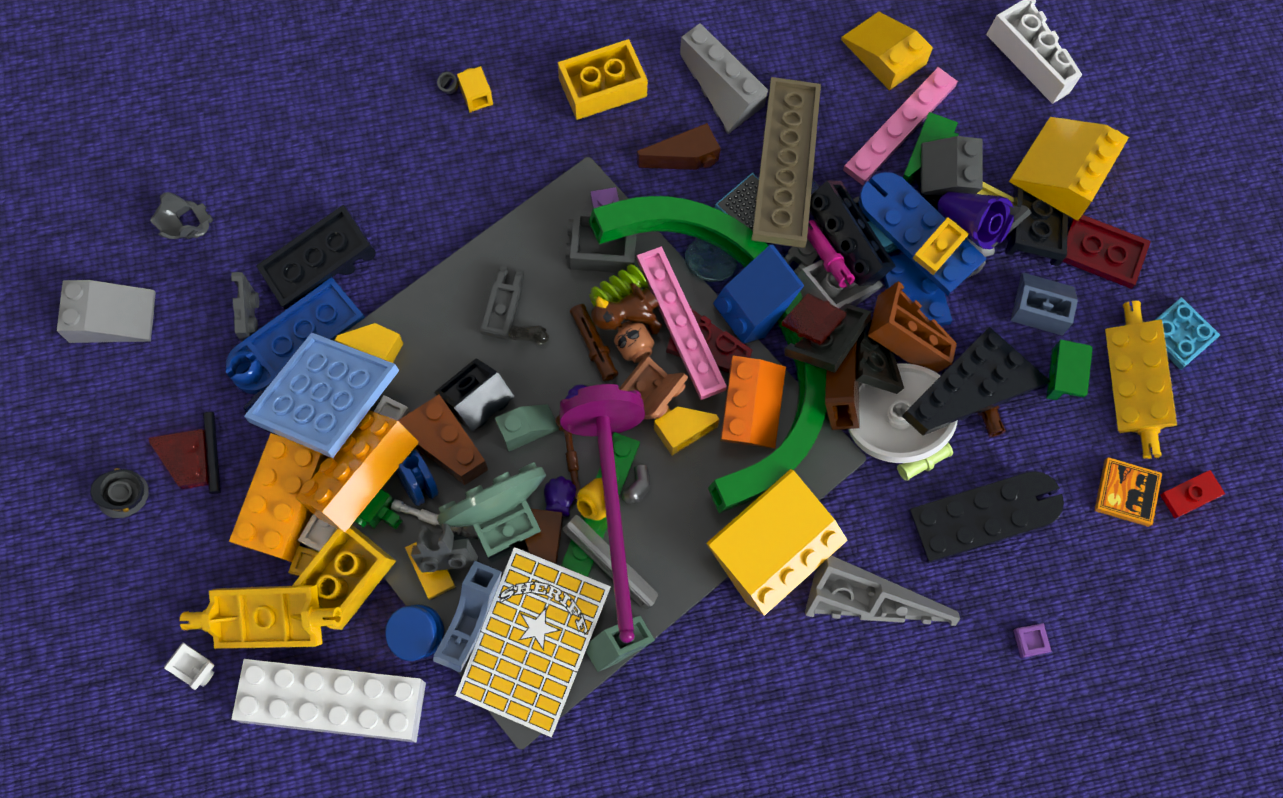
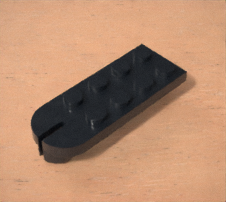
M1030 471L911 508L909 511L929 564L1047 527L1054 523L1062 513L1064 500L1063 495L1059 494L1037 501V496L1055 494L1060 488L1049 475L1038 471Z

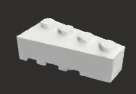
M1022 0L998 14L986 35L1053 104L1071 92L1082 76V73L1068 51L1062 49L1059 45V37L1056 32L1050 31L1045 23L1047 18L1043 11L1039 12L1035 7L1036 0Z

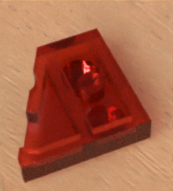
M203 429L149 438V443L181 489L208 485L205 434Z

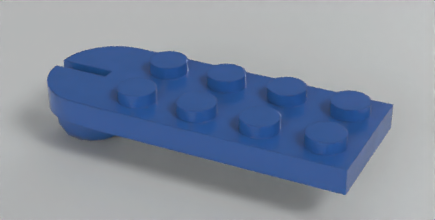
M890 172L876 174L863 186L859 195V206L863 214L947 296L987 259L965 239L939 270L932 275L912 258L946 219L905 179L897 174Z
M331 277L235 346L230 351L226 360V374L243 392L260 394L266 390L311 333L334 341L337 335L345 333L365 317Z

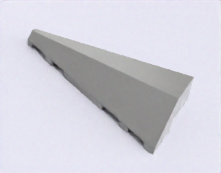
M832 555L818 567L814 574L805 610L806 616L814 617V614H829L832 618L840 619L841 615L859 616L860 620L902 623L905 622V619L921 620L923 624H931V621L949 622L951 626H956L960 620L958 611Z

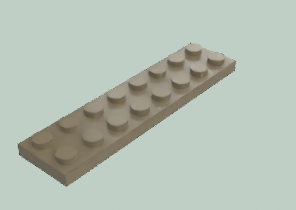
M771 77L752 241L805 248L821 84Z

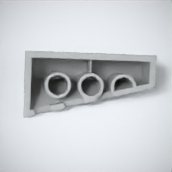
M701 23L681 37L680 55L694 79L698 80L703 94L711 102L716 116L720 117L727 134L731 133L765 106L768 89Z

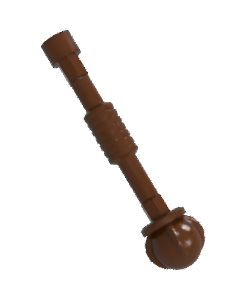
M559 414L556 418V425L559 427V431L564 432L567 447L565 454L568 472L571 473L572 484L576 488L574 500H577V494L580 490L577 473L579 470L577 452L574 451L572 433L562 428Z

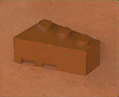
M898 281L878 295L868 336L908 363L923 366L938 373L953 364L957 343L935 319L929 320L920 310L922 305L917 300L912 302L902 291L904 286Z
M440 394L398 420L419 441L415 448L462 484L466 485L488 471L486 461Z

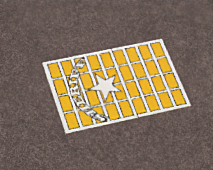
M514 547L455 696L552 737L611 586Z

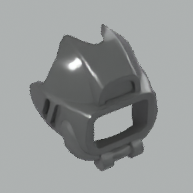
M166 192L160 196V205L150 221L159 229L160 233L158 235L163 238L193 239L203 236L208 231L209 223L213 221V218L210 214L208 215L206 206L203 203L197 205L192 201L182 199L174 193ZM189 210H193L200 224L196 227L191 225L184 226L180 216Z

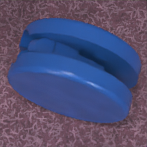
M412 450L399 465L396 473L412 502L416 506H420L425 503L422 489L431 499L437 497L439 492L425 461L416 450Z
M416 604L402 607L390 616L386 624V642L392 653L402 660L415 661L429 657L436 652L444 637L443 622L438 613L427 605Z

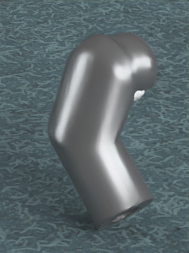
M637 465L634 467L635 482L622 492V498L626 503L640 502L648 494L650 482L647 465Z

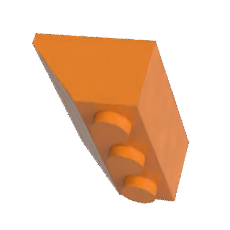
M732 356L720 441L776 448L786 366L761 359Z

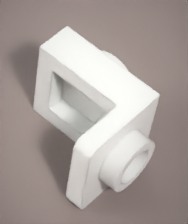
M182 642L164 666L166 670L189 684L194 690L199 685L204 687L214 674V671L211 670L214 664L184 642Z

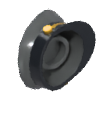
M120 468L100 475L94 480L90 489L93 501L105 515L112 518H125L138 512L145 505L149 492V486L141 475L131 470Z

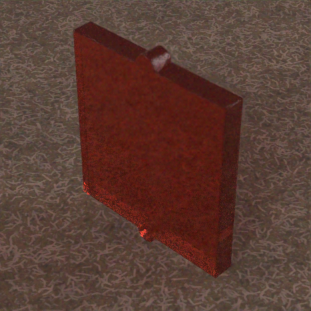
M807 293L782 321V326L797 333L799 337H805L821 345L845 318L846 312L831 305L829 301H823Z

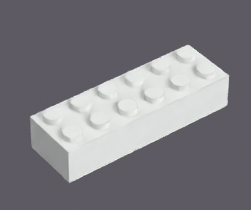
M244 659L231 720L247 724L417 742L426 683L420 678Z

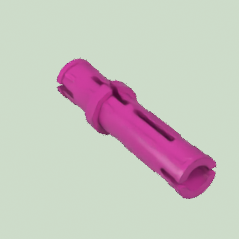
M810 220L809 224L812 228L810 229L808 226L807 239L823 260L824 268L827 272L832 273L841 288L847 287V284L844 282L845 279L851 285L855 277L844 264L843 256L835 251L818 227L816 221Z

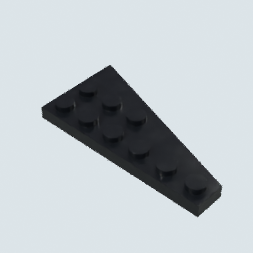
M989 327L923 393L902 417L924 436L944 428L954 421L964 420L974 413L984 412L1009 402L1014 397L1026 395L1037 388L1041 389L1051 381Z

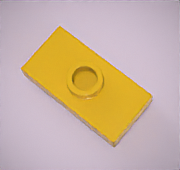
M417 542L405 547L429 600L456 587L448 569L423 573L420 571L411 556L412 548L417 545Z

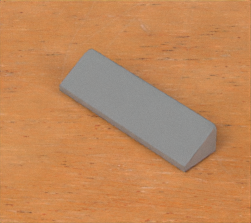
M575 515L562 528L563 531L613 579L609 545L580 516ZM626 563L630 597L642 609L651 607L655 603L658 593Z

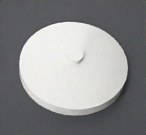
M900 363L897 366L904 389L898 394L859 382L860 428L848 429L854 442L864 452L874 458L892 463H910L928 458L941 450L952 438L958 420L924 436L911 426L902 415L940 375L923 366Z

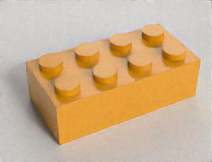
M369 410L334 458L329 457L325 459L320 465L319 471L302 486L301 492L297 495L296 499L318 519L346 532L419 441L399 421Z
M270 433L229 542L292 562L297 547L300 546L298 539L312 514L296 497L301 492L302 486L313 478L319 471L322 462L329 457L282 436Z

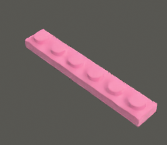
M937 67L847 162L843 171L861 185H864L927 118L928 113L932 112L956 87L958 81Z
M662 246L637 255L639 267L651 293L659 303L660 313L700 400L726 391V383Z

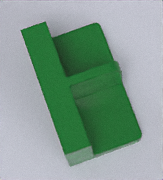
M1060 339L1053 347L1049 370V380L1051 382L1048 383L1047 399L1058 400L1063 394L1085 397L1088 394L1093 349L1091 345Z

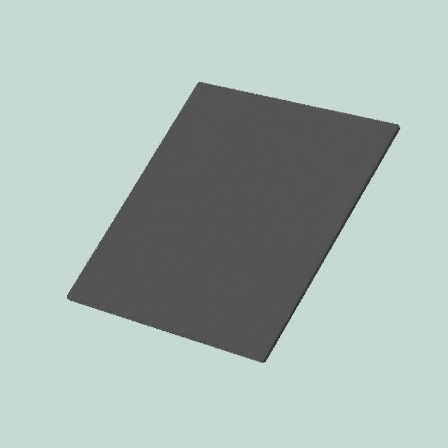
M586 157L346 331L349 332L376 323L400 334L403 341V346L393 362L396 364L399 372L371 407L370 411L374 412L383 395L407 406L409 408L407 414L434 398L436 396L434 392L475 358L496 370L515 396L504 409L495 412L482 427L474 431H470L458 420L486 461L488 471L464 485L425 454L423 455L414 448L413 450L420 454L428 466L437 485L438 496L431 499L422 489L425 503L416 506L406 493L395 471L381 488L391 495L393 500L397 499L415 509H424L439 515V507L451 501H455L457 504L466 499L465 492L479 485L486 489L493 485L494 478L506 472H509L512 477L520 472L519 469L535 462L537 467L543 468L546 477L526 501L532 509L545 510L547 506L544 498L546 483L559 476H563L566 480H571V473L568 472L565 453L567 452L564 432L555 431L508 452L497 428L495 417L521 406L548 404L556 421L559 415L560 401L568 396V391L575 385L616 384L620 388L639 364L633 361H626L615 345L614 338L619 332L618 327L616 330H604L595 325L604 346H608L610 350L609 356L619 373L614 379L606 382L603 381L595 362H592L589 358L590 352L573 316L570 314L571 308L578 304H585L591 317L592 310L594 309L589 297L591 288L594 286L600 288L602 281L609 283V277L612 275L618 277L617 272L573 270L570 266V260L565 259L566 243L571 244L572 236L568 235V220H573L574 210H593L591 191L616 187L619 201L629 199L592 158ZM581 226L578 253L624 256L626 236L598 244L591 226ZM659 231L637 233L635 266L641 271L637 262V255L662 246L688 304L692 306L691 309L701 316H706L716 327L723 332L727 331L739 340L713 304L718 295ZM502 265L508 267V276L505 284L513 285L517 269L524 270L521 293L508 340L481 334V326L493 283L496 282ZM658 306L652 310L656 319L662 324L657 335L651 334L647 324L639 322L645 325L654 340L652 354L649 357L667 374L685 373L688 376L684 383L686 385L684 390L678 396L673 397L667 404L669 409L673 410L676 407H683L717 414L720 420L718 428L673 456L654 430L656 418L643 419L634 428L618 433L640 441V446L622 492L635 482L634 467L637 465L648 466L650 482L648 494L640 502L626 503L622 498L621 492L619 503L626 563L658 593L655 603L647 609H642L630 597L632 617L641 616L654 639L728 578V575L706 543L755 500L719 514L708 487L715 479L760 462L782 444L795 417L799 383L786 370L775 449L720 441L727 389L724 392L700 400L682 358L666 352L671 334ZM624 319L621 323L623 324L629 320ZM584 323V326H585V328H586V330H587V332H588L590 338H592V335H591V333H590V331H589V329H588L587 324ZM759 340L745 343L746 346L753 350L750 358L781 365ZM595 347L601 361L604 362L598 347ZM719 370L726 386H728L729 373ZM262 393L250 401V407L254 405ZM826 413L815 443L794 471L820 501L866 461V456L841 429H831L829 416ZM572 434L574 451L577 452L579 470L577 471L580 489H582L596 478L601 466L598 436ZM573 500L569 507V516H563L562 528L575 515L581 516L577 508V500ZM394 510L391 511L395 512L403 520L397 530L383 520L379 522L375 529L367 524L362 528L353 522V526L396 560L384 578L406 606L422 604L434 609L443 622L445 635L459 604L462 583L471 567L448 569L456 587L429 600L405 549L406 546L417 542V535L421 526H427L433 533H441L443 530L440 525L437 524L435 526L419 520L417 516ZM607 528L603 540L609 545ZM563 529L557 565L559 566L562 564L571 538ZM525 540L509 545V547H516L529 553ZM595 562L588 577L611 586L590 641L605 629L618 625L613 579ZM641 650L600 672H597L585 651L560 718ZM471 654L469 655L461 672H458L461 675V677H463ZM489 711L518 749H525L542 734Z

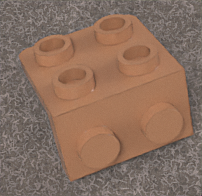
M647 356L641 360L619 390L639 391L644 402V419L660 418L667 412L669 408L667 404L670 400L684 390L686 386L684 383L688 376L685 373L667 374Z

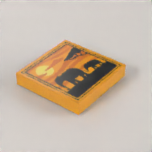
M1107 457L1104 460L1094 511L1150 527L1153 525L1162 473Z

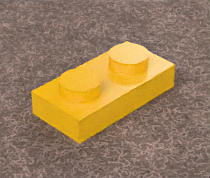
M947 217L912 259L934 275L967 238L969 233Z

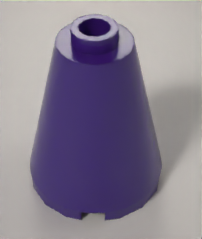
M947 192L938 201V212L945 219L949 217L969 233L967 238L983 249L994 248L992 245L996 242L1001 243L1011 229L1014 215L1010 214V207L1013 208V204L1005 197Z

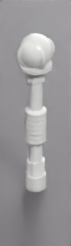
M394 499L391 505V510L417 516L421 521L435 526L439 525L437 521L438 515L424 509H415L397 499ZM473 525L450 527L453 531L457 532V535L474 539L478 537Z

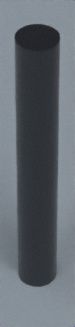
M214 412L203 413L209 493L218 494L221 493L215 414Z

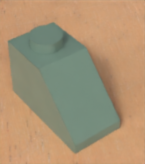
M548 404L521 406L495 417L497 428L508 452L559 430Z
M641 616L633 618V632L635 636L633 641L629 643H624L620 640L618 625L605 629L589 641L586 653L597 672L621 662L655 641Z

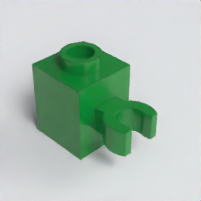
M380 489L354 522L362 528L367 524L375 529L379 522L383 520L397 530L403 520L400 519L399 515L390 510L394 501L391 495Z

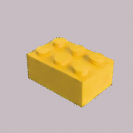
M629 39L558 62L559 81L576 120L647 97L648 80Z
M351 525L346 532L339 529L334 532L292 586L317 585L319 608L340 607L342 610V614H335V617L343 616L342 624L339 627H327L342 630L396 560L359 529Z

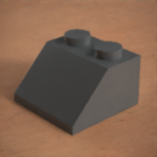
M955 136L921 144V194L943 196L947 192L977 194L983 189L982 138Z

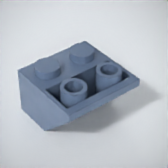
M1022 273L1010 321L1063 336L1074 321L1078 302L1075 287Z

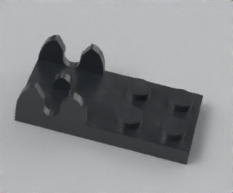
M1014 186V206H1027L1031 214L1008 234V236H1011V239L1007 244L1005 254L1013 255L1018 250L1052 258L1050 264L1059 266L1067 256L1068 215L1023 189Z
M342 205L257 264L256 267L281 306L288 309L336 274L350 275L354 273V262L356 260L370 261L375 257L376 252L349 210Z

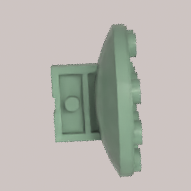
M535 462L519 469L520 472L512 477L509 472H506L494 478L493 485L486 489H483L482 485L465 492L466 499L457 504L455 501H451L438 508L440 514L437 516V521L440 527L442 523H446L450 527L473 525L487 557L508 548L509 545L517 541L521 542L541 532L526 499L546 477L543 468L537 467Z

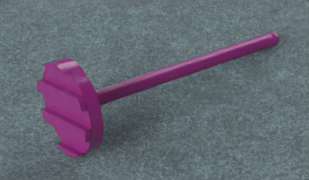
M601 384L581 388L578 390L577 396L570 399H562L559 410L560 424L563 429L572 434L598 436L618 629L620 633L619 638L622 642L629 643L633 641L635 635L633 632L634 626L612 435L614 432L621 433L640 424L645 417V409L639 391L619 390L616 384Z

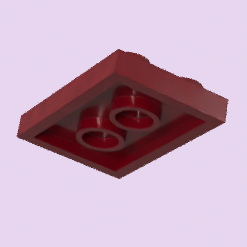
M1082 215L1078 221L1073 218L1071 220L1067 234V256L1062 262L1132 289L1138 280L1151 241Z

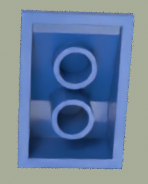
M769 245L725 285L713 304L739 340L745 344L765 338L805 285L774 245Z

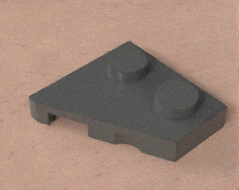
M231 272V281H234L238 287L237 298H233L235 334L242 342L258 330L255 308L259 307V294L254 291L243 272Z

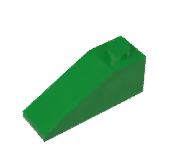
M931 112L928 113L903 179L910 184L916 179L917 174L921 173V144L958 136L959 134L955 132L958 122Z

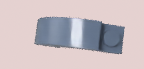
M474 561L462 583L457 610L434 654V662L461 672L469 655L473 652L500 584L501 571Z

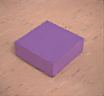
M1044 623L1013 630L1021 658L1052 652Z

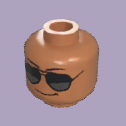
M627 321L622 324V328L618 327L619 332L615 335L614 343L626 361L639 363L644 357L652 354L654 340L643 323Z

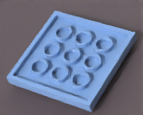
M311 333L244 417L251 424L334 458L399 372V369L394 363Z

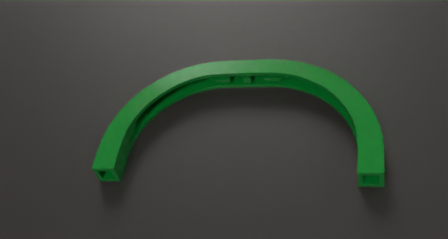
M647 196L617 201L593 208L589 219L598 244L643 232L667 231L697 237L721 248L742 264L744 268L768 247L765 242L752 241V230L734 217L703 203L682 198ZM799 292L777 321L788 345L790 343L795 345L802 340L804 333L816 329L813 316L810 312H807L802 294ZM794 359L799 388L797 410L791 428L782 444L768 457L750 467L715 479L708 490L719 514L757 499L790 469L794 470L806 457L817 439L827 410L825 404L827 370Z

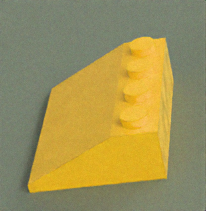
M1050 117L1009 182L1078 221L1094 199L1129 137L1105 124Z
M790 469L706 544L744 601L765 616L838 550L847 539L836 520L796 472Z

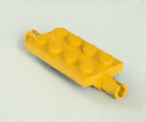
M1132 301L1133 311L1130 303L1125 302L1123 308L1126 325L1105 329L1119 433L1136 432L1141 436L1144 459H1152L1151 448L1154 458H1159L1162 454L1160 452L1158 434L1165 427L1177 426L1162 319L1143 322L1141 302Z
M317 585L216 588L209 590L210 603L207 609L203 610V612L185 611L180 615V621H189L188 623L180 624L181 629H202L213 636L214 649L316 647L322 644L321 626L339 627L343 621V616L335 617V614H342L340 607L319 608Z

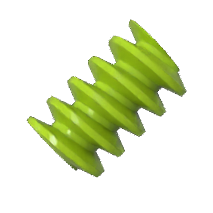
M630 264L627 266V272L620 270L618 277L610 276L609 283L602 281L600 288L592 287L591 294H589L592 305L596 306L598 296L610 302L620 301L626 295L632 293L630 288L632 282L640 289L643 287L649 289L648 283L641 271L635 265Z

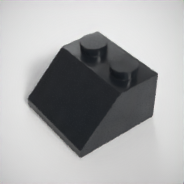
M477 358L434 392L436 396L440 394L453 415L470 431L482 427L489 417L495 412L504 409L509 401L515 397L500 374Z

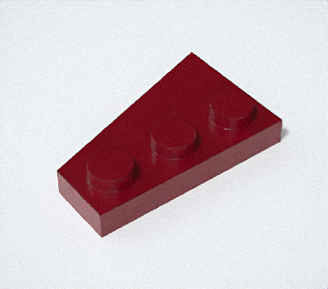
M691 309L719 370L727 373L730 372L732 356L751 357L753 351L751 348L727 331L723 332L712 324L711 320L706 316H701ZM670 337L666 352L681 357L672 337Z

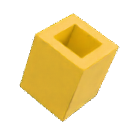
M481 66L469 68L457 74L459 87L469 112L493 105L491 90Z

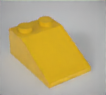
M877 12L841 37L844 44L889 91L924 67L933 49L916 30L881 12Z

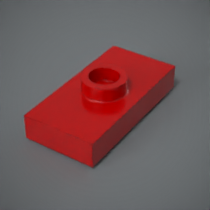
M1209 470L1163 492L1160 496L1174 519L1225 495V492L1212 471Z

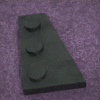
M849 304L843 305L825 318L820 327L814 331L809 330L804 333L802 340L795 345L790 343L784 348L785 356L835 373L871 320V311Z
M870 320L857 340L856 381L898 394L904 389L894 353L868 336L872 321Z

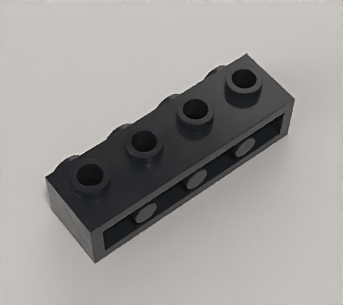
M827 180L811 194L810 213L819 221L823 228V234L832 242L837 250L836 252L843 256L844 263L854 275V282L859 286H872L896 267L842 181Z

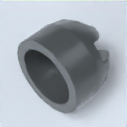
M444 72L437 79L439 89L446 94L456 92L459 87L457 77L451 72ZM452 79H453L454 82L451 84V86H450L448 89H446V88L450 85V83L452 82Z

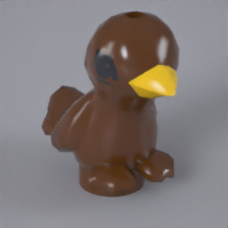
M632 282L630 284L632 293L626 295L620 301L610 302L599 296L597 297L596 306L592 310L591 318L593 323L600 329L616 330L617 327L622 328L621 322L624 319L633 322H644L648 325L651 334L657 335L662 327L661 322L656 319L652 311L659 306V303L648 288L641 290Z

